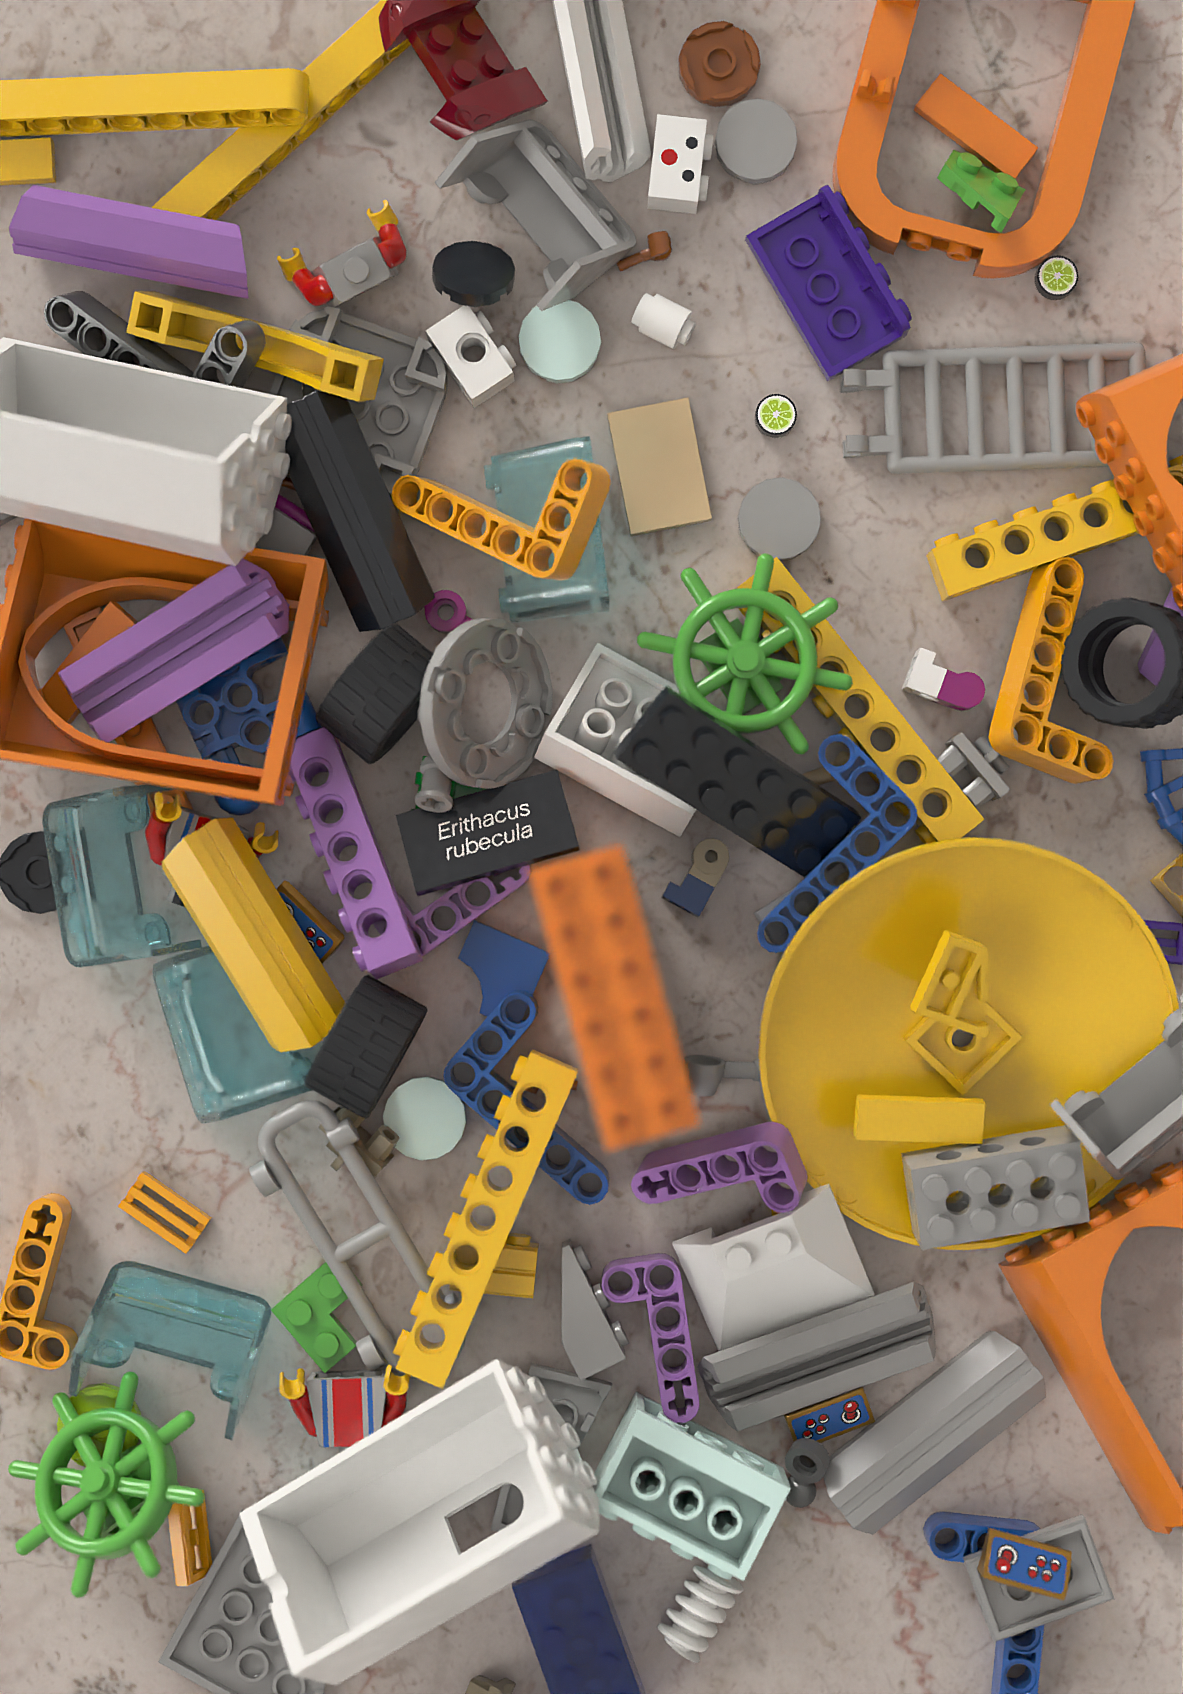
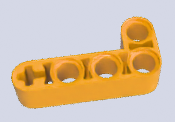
M58 1193L44 1195L34 1200L28 1206L0 1303V1356L49 1370L60 1368L76 1354L79 1346L77 1333L71 1327L44 1319L72 1216L70 1202L66 1197ZM50 1206V1214L56 1216V1219L46 1225L47 1215L41 1213V1210ZM45 1228L44 1233L35 1234ZM31 1245H38L45 1251L46 1261L44 1265L36 1264L30 1258L29 1250ZM20 1286H27L34 1292L35 1301L33 1305H27L20 1300L18 1295ZM9 1326L16 1327L22 1332L24 1337L22 1345H15L8 1339L7 1330ZM48 1338H57L62 1342L64 1346L63 1356H55L48 1350Z

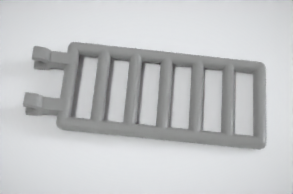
M1107 343L887 351L883 355V370L844 369L843 375H840V393L884 390L886 429L885 436L847 435L846 440L842 442L843 458L887 455V468L893 474L1109 467L1108 464H1103L1098 458L1095 450V439L1092 434V451H1067L1064 361H1088L1089 393L1106 386L1104 360L1129 359V376L1146 369L1145 348L1141 343ZM1047 362L1051 452L1026 453L1022 363ZM1006 363L1010 454H985L981 364ZM965 365L969 455L944 456L940 366ZM924 366L928 456L903 457L899 367Z

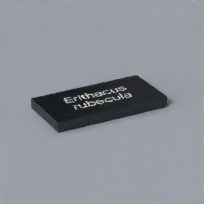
M557 769L510 782L500 787L489 788L454 798L453 806L447 812H430L419 808L396 815L412 880L418 896L580 851Z

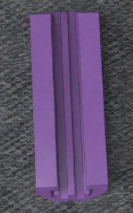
M32 185L21 196L9 226L10 237L13 238L14 254L249 299L242 237L238 224Z
M241 559L236 566L229 565L58 672L67 692L97 738L107 743L113 741L288 633L289 604L283 594H280L270 573L245 559Z

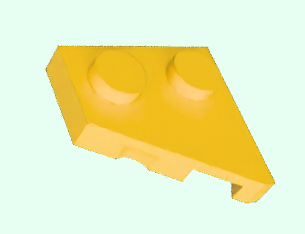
M944 930L909 1008L916 1014L986 1039L989 1034V1025L985 1023V1001H988V984L985 980V973L988 969V948L981 943Z

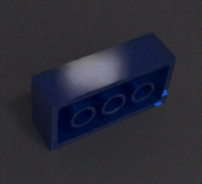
M592 1544L557 1556L512 1582L513 1593L550 1694H646Z

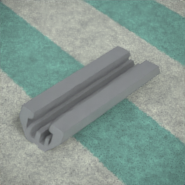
M912 1282L705 1356L697 1368L705 1384L704 1387L707 1395L729 1426L736 1431H740L933 1362L936 1353L933 1314L927 1301L924 1286Z
M996 1331L984 1333L878 1417L874 1423L868 1425L830 1456V1465L823 1476L830 1500L844 1514L845 1519L853 1529L873 1535L1046 1398L1043 1375L1030 1362L1021 1347Z

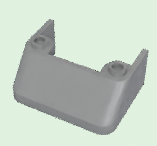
M526 120L472 135L435 181V184L440 189L463 182L467 187L469 195L479 203L496 204L502 202L551 262L544 269L543 275L549 291L536 304L541 311L575 298L624 258L636 244V237L628 224L590 179H586L583 170L545 126L534 120Z
M1182 995V996L1179 997V1000H1180V1002H1181L1182 1005H1183V995ZM1182 1008L1174 1011L1165 1019L1163 1023L1165 1029L1162 1033L1164 1041L1099 1095L1095 1091L1088 1093L1079 1091L1066 1101L1064 1107L1057 1099L1050 1104L1094 1158L1115 1180L1122 1179L1132 1173L1183 1131Z

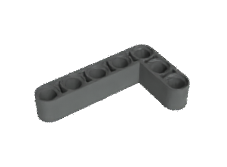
M74 291L49 299L44 309L47 325L85 355L136 365L133 357L135 354L141 367L222 384L217 377V369H219L224 376L225 385L243 388L266 344L262 328L251 320H243L224 326L214 334L195 372H193L153 341L126 333L128 323L84 291ZM69 306L72 308L74 318L69 313ZM101 330L105 333L107 343L101 337ZM236 334L242 339L243 350L237 346Z

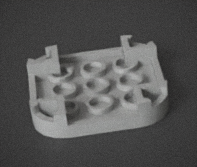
M325 306V309L310 312L299 321L295 320L289 331L384 358L375 400L357 402L348 399L392 497V489L395 482L405 475L416 476L421 466L446 397L448 378L443 359L437 353L433 344L421 337L415 339L343 313L341 308ZM276 373L269 394L287 398L288 404L320 390Z

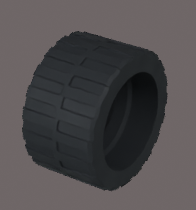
M1129 597L1103 601V604L1097 607L1093 606L1086 611V614L1072 626L1073 629L1070 635H1067L1064 643V653L1061 655L1063 683L1066 684L1071 700L1076 702L1084 714L1094 717L1096 721L1114 726L1149 729L1157 725L1168 724L1178 715L1181 716L1183 714V617L1180 615L1181 613L1160 604ZM1136 624L1146 625L1157 633L1162 642L1165 654L1163 674L1156 688L1146 698L1134 704L1122 703L1111 694L1106 685L1103 671L1104 658L1108 647L1119 633Z
M398 624L389 625L361 650L334 683L316 713L317 722L367 764L375 763L402 738L418 719L423 680L434 654Z
M365 975L355 987L325 1038L306 1076L305 1086L364 1119L368 1118L427 1014V1007L383 982L376 980L372 976Z

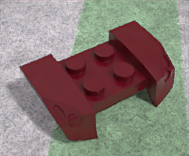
M387 0L378 17L385 52L391 51L408 39L446 99V103L431 119L430 123L447 136L458 141L497 123L543 106L548 102L527 67L518 70L514 69L475 8L480 0Z

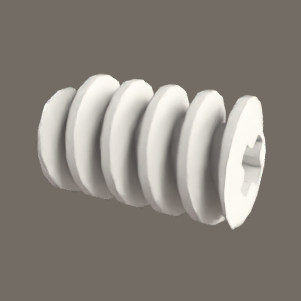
M694 1565L693 1571L700 1578V1581L697 1583L685 1580L684 1585L690 1591V1597L677 1594L675 1600L680 1604L682 1610L677 1611L668 1608L666 1614L674 1623L672 1626L659 1623L657 1628L664 1635L666 1643L677 1653L692 1662L698 1663L700 1662V1656L697 1652H704L708 1649L709 1642L706 1637L712 1638L717 1634L715 1623H722L726 1619V1612L723 1608L730 1609L735 1605V1598L732 1593H742L743 1586L733 1576L731 1580H727L716 1575L709 1568Z

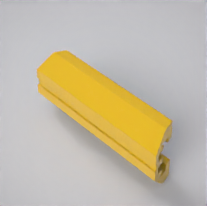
M233 817L215 818L199 830L184 837L163 860L162 870L271 1047L279 1052L311 1048L328 1035L343 1009L345 1001Z

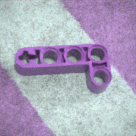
M531 864L519 869L522 876L519 880L507 877L500 882L506 888L501 894L498 893L495 883L490 878L485 877L456 885L417 914L413 912L406 900L398 893L411 930L417 932L422 939V946L420 948L422 958L522 887L530 878L529 870H531ZM475 882L485 883L490 890L489 900L481 906L473 905L467 897L468 888ZM442 906L450 907L456 915L454 926L448 930L439 929L434 923V913ZM380 920L373 923L379 934L383 935L387 928V922Z
M766 1122L652 1151L642 1160L632 1179L631 1187L635 1196L642 1202L657 1204L755 1180L765 1204L773 1211L784 1213L794 1210L798 1205L808 1177L789 1130L780 1123ZM762 1145L771 1146L776 1152L768 1151ZM724 1155L732 1156L737 1162L730 1161ZM687 1165L694 1166L698 1171L691 1170ZM778 1182L789 1185L791 1189L782 1187Z
M666 1253L613 1260L605 1266L602 1272V1290L604 1295L615 1303L646 1300L663 1412L668 1419L675 1423L691 1421L699 1410V1395L678 1263L672 1256ZM659 1265H666L673 1271L672 1279L663 1285L656 1284L650 1279L652 1269ZM624 1271L628 1273L632 1278L631 1285L622 1291L613 1289L609 1285L608 1280L614 1272ZM664 1307H672L679 1312V1318L673 1325L664 1326L656 1320L658 1311ZM670 1349H678L685 1354V1360L680 1366L669 1367L662 1361L664 1353ZM681 1380L683 1395L687 1398L685 1400V1407L677 1408L675 1401H673L675 1400L673 1381Z

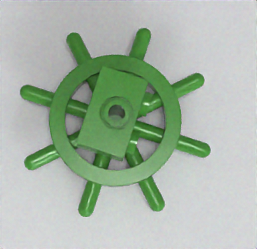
M762 554L758 557L752 588L732 589L714 596L711 595L696 570L693 568L684 569L681 573V580L698 606L684 621L677 638L642 632L637 637L638 645L644 649L672 654L673 675L679 694L739 734L758 733L777 726L792 750L799 755L805 754L809 749V743L791 716L805 702L813 684L843 691L850 689L853 684L852 677L848 674L817 668V648L810 628L837 611V600L828 597L800 614L786 600L768 592L774 566V559L770 554ZM736 608H747L744 625H742L739 618L729 622L723 612ZM766 612L778 619L784 626L760 640V627L763 613ZM709 621L715 633L699 643L694 642L700 629ZM794 640L798 651L799 664L767 656ZM690 658L701 660L710 673L696 683L691 672ZM784 678L796 680L788 696L781 702L777 696V693L784 688L780 680ZM720 688L728 701L726 712L715 707L705 697ZM760 704H763L767 710L755 715H745Z
M127 1372L123 1375L115 1408H100L79 1416L66 1393L59 1392L55 1394L52 1404L64 1427L49 1443L40 1463L15 1460L10 1463L8 1468L9 1474L13 1477L35 1481V1504L41 1522L17 1541L15 1545L16 1552L19 1555H28L48 1538H51L61 1548L79 1555L71 1585V1593L76 1598H82L88 1593L96 1559L110 1560L133 1552L143 1573L149 1578L156 1577L160 1573L161 1566L148 1541L157 1533L166 1520L173 1503L200 1506L205 1500V1494L201 1489L179 1485L177 1481L176 1459L170 1444L194 1424V1414L191 1411H183L160 1429L146 1417L131 1412L139 1382L138 1375L134 1372ZM109 1430L102 1458L91 1437ZM129 1430L142 1443L128 1448L121 1454L126 1432ZM77 1450L86 1465L84 1470L67 1468L69 1461ZM62 1485L80 1488V1492L64 1505L62 1504ZM81 1512H84L87 1518L84 1536L78 1533L70 1524V1521Z

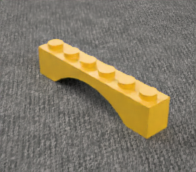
M134 291L126 333L162 344L205 353L214 334L220 328L251 319L156 291ZM251 320L262 328L266 340L264 350L255 367L275 372L320 391L357 402L375 400L384 358ZM236 334L237 346L243 350L242 339Z

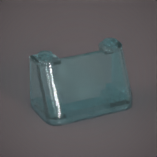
M590 436L571 438L491 456L492 464L484 465L486 489H495L497 510L535 528L562 464L574 458L593 463ZM586 472L581 477V489H583L587 483ZM570 512L564 520L565 529L568 528L571 522ZM600 515L595 523L578 568L568 580L556 581L534 577L503 561L506 587L498 588L501 613L509 612L511 623L609 611V592ZM519 536L517 537L514 545L516 552L520 547ZM553 552L549 556L548 565L550 569L552 568L555 561Z
M210 946L178 954L153 965V979L192 1108L201 1123L221 1121L312 1091L304 1083L312 1065L310 1059L302 1057L297 1051L279 1052L271 1047Z

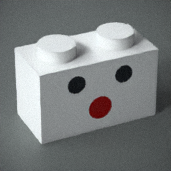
M657 114L647 209L696 214L698 201H706L709 176L701 175L702 160L711 161L713 135L705 134L706 119Z

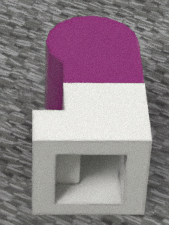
M919 648L915 652L902 687L903 691L959 711L969 710L982 701L985 696V685L980 676L972 672L958 674L933 664L936 653L924 648Z

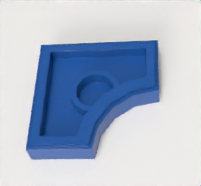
M474 920L458 959L471 967L479 979L483 996L480 1014L488 1017L504 997L513 991L521 990L533 995L551 953ZM522 999L511 1000L507 1006L508 1015L515 1021H522L528 1004Z

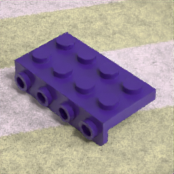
M829 185L821 187L817 195L747 234L745 238L746 243L827 381L842 374L844 369L854 367L906 337L911 328L909 321L912 320L911 313L905 302L901 298L896 300L888 287L891 285V280L886 269L881 263L875 264L867 250L870 249V244L865 233L860 227L854 229L848 219L849 208L840 192L836 191L833 193Z

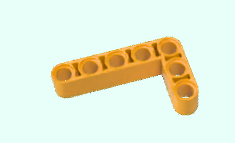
M575 458L567 460L558 470L535 528L444 484L412 475L402 476L395 482L392 489V500L395 507L401 512L534 577L564 581L572 577L578 568L609 492L611 482L610 475L603 466ZM586 472L587 483L585 487L581 489V477ZM420 489V499L417 502L416 497ZM453 505V514L449 519V509ZM570 512L571 522L568 528L565 529L564 520ZM486 520V524H487L486 531H485V533L482 535V531H481L482 524H483L484 521ZM519 536L520 547L516 552L514 545L517 537ZM553 552L555 561L552 568L550 569L548 565L549 556Z
M1064 557L1038 566L1030 576L989 730V741L991 747L1004 757L1067 782L1078 784L1107 777L1113 768L1114 760L1112 752L1103 743L1047 721L1062 667L1061 655L1064 653V643L1067 635L1069 636L1071 633L1084 583V572L1079 562L1073 558ZM1055 574L1058 577L1059 585L1056 582ZM1045 613H1046L1047 616H1048L1049 624H1048V622L1046 621ZM1035 651H1036V653L1038 654V658H1039V661H1038V662H1037V660L1035 659V655H1034V652H1035ZM1024 689L1028 694V702L1024 696ZM1014 728L1018 734V742L1016 741L1013 734ZM1049 742L1053 748V755L1050 753ZM1084 758H1086L1087 760V768L1084 763Z

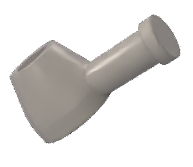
M689 1055L684 1057L683 1065L690 1091L693 1095H715L722 1078L760 1081L759 1061L757 1060L753 1062L724 1061L721 1058L708 1055Z

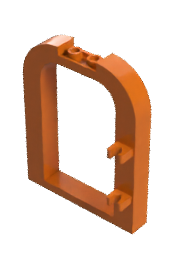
M876 0L837 146L832 174L834 193L836 191L840 192L849 208L847 217L854 229L860 227L870 245L894 255L899 240L906 241L908 247L915 250L929 251L930 248L944 251L947 257L956 261L967 262L970 259L977 260L973 276L996 279L1016 276L1037 267L1045 259L1049 258L1060 246L1078 217L1135 0H1073L1085 3L1087 6L1032 214L1022 227L1007 233H988L908 212L893 205L882 193L877 180V161L920 0Z

